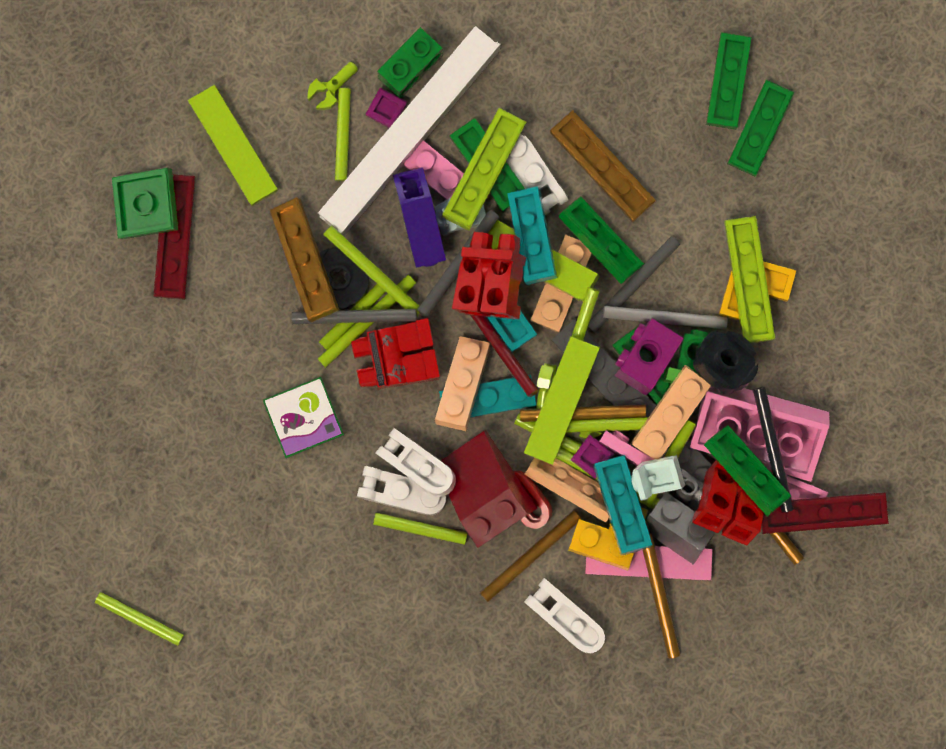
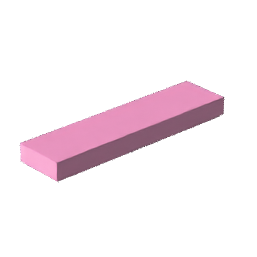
M655 546L662 578L711 580L712 549H704L693 565L670 548ZM643 550L634 552L628 571L586 557L585 574L649 577Z

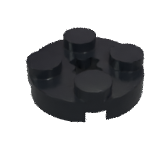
M331 248L321 251L320 256L339 309L344 310L356 305L367 293L370 277L340 249ZM341 270L345 271L344 278L347 280L344 285L339 283L337 286H334L332 284L333 278L330 276L333 271L339 273Z
M713 331L698 345L693 366L707 383L719 389L721 393L729 395L734 391L745 388L756 376L758 371V364L755 366L754 359L756 352L751 343L736 332L717 333L718 331ZM729 357L731 359L729 363L731 366L724 364L721 358Z

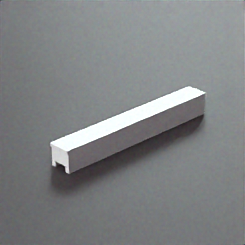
M475 26L318 212L319 217L344 236L392 180L393 174H397L420 143L429 136L498 54L500 44L494 42Z

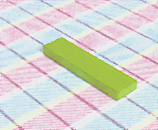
M213 85L189 99L188 102L251 206L277 192V187L216 86Z
M498 108L442 214L443 218L470 231L524 129L526 121Z
M756 216L725 220V232L742 336L750 343L775 340Z
M497 220L488 233L493 235L492 249H498L500 234L515 235V230ZM552 250L557 278L544 282L583 302L587 288H593L600 276L596 272Z
M570 336L525 448V454L553 465L600 347Z

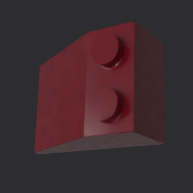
M486 430L441 460L455 474L456 483L453 490L449 493V497L461 524L477 548L538 509Z

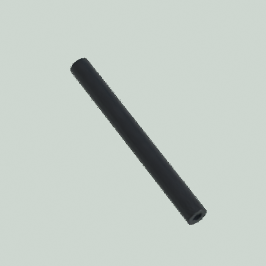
M766 388L753 389L772 474L790 494ZM791 497L780 506L782 513L794 510Z

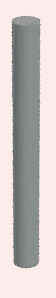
M613 306L603 307V318L649 322L653 318L662 324L726 329L728 321L727 317Z

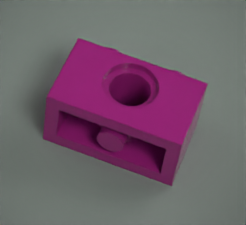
M653 318L646 325L642 323L638 325L631 336V339L635 342L630 351L624 349L615 362V365L619 368L614 376L645 396L652 391L684 339ZM640 349H648L653 355V361L645 362L642 360L639 354Z

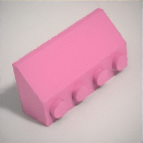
M711 386L702 398L690 448L710 453L704 444L729 425L764 466L771 470L753 391L743 388L726 395L721 393L719 389ZM767 395L786 475L811 482L830 426L829 412Z

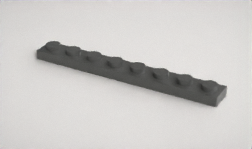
M575 318L551 340L563 354L570 336H572L576 324ZM586 331L583 341L600 347L588 380L612 406L646 405V417H649L656 405L647 395L645 396L614 376L619 367L615 365V361ZM688 440L678 457L680 468L704 483L706 471L712 465L698 450L690 448L691 443ZM668 449L666 450V452L663 454V456H662L661 458H664V456L666 455Z

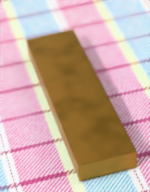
M573 110L550 130L553 137L632 222L656 202L652 195Z
M294 198L270 209L308 321L312 323L339 311L301 200Z

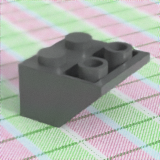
M682 469L681 472L685 486L682 489L665 492L648 516L646 526L652 537L694 565L715 532L692 523L694 513L700 504L704 483Z

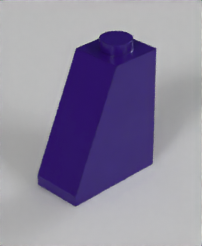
M423 167L393 174L416 268L421 266L430 267L438 262L445 261L446 257Z

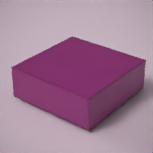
M379 88L365 115L390 128L404 111L407 101Z
M589 435L571 458V461L596 479L594 463L609 460L614 453Z

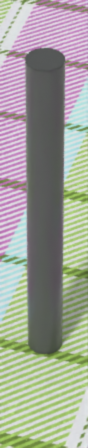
M489 210L474 232L489 233L499 219V216ZM473 234L463 247H470ZM462 249L417 309L423 316H429L458 276L460 263L463 258L461 257Z
M671 236L604 306L621 307L678 248L680 243ZM603 308L589 322L588 328L594 334L608 320V318H603Z
M417 309L337 311L312 323L308 321L305 312H292V324L402 322L417 320Z

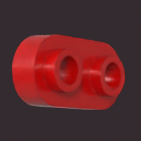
M514 471L536 506L542 511L541 516H536L532 512L521 519V522L532 529L541 528L552 517L551 504L534 481L525 475V472Z

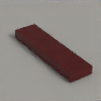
M173 174L178 230L159 233L154 284L155 298L186 299L195 176Z
M886 492L792 500L794 507L792 511L782 513L779 507L769 516L763 514L761 532L762 534L889 524Z

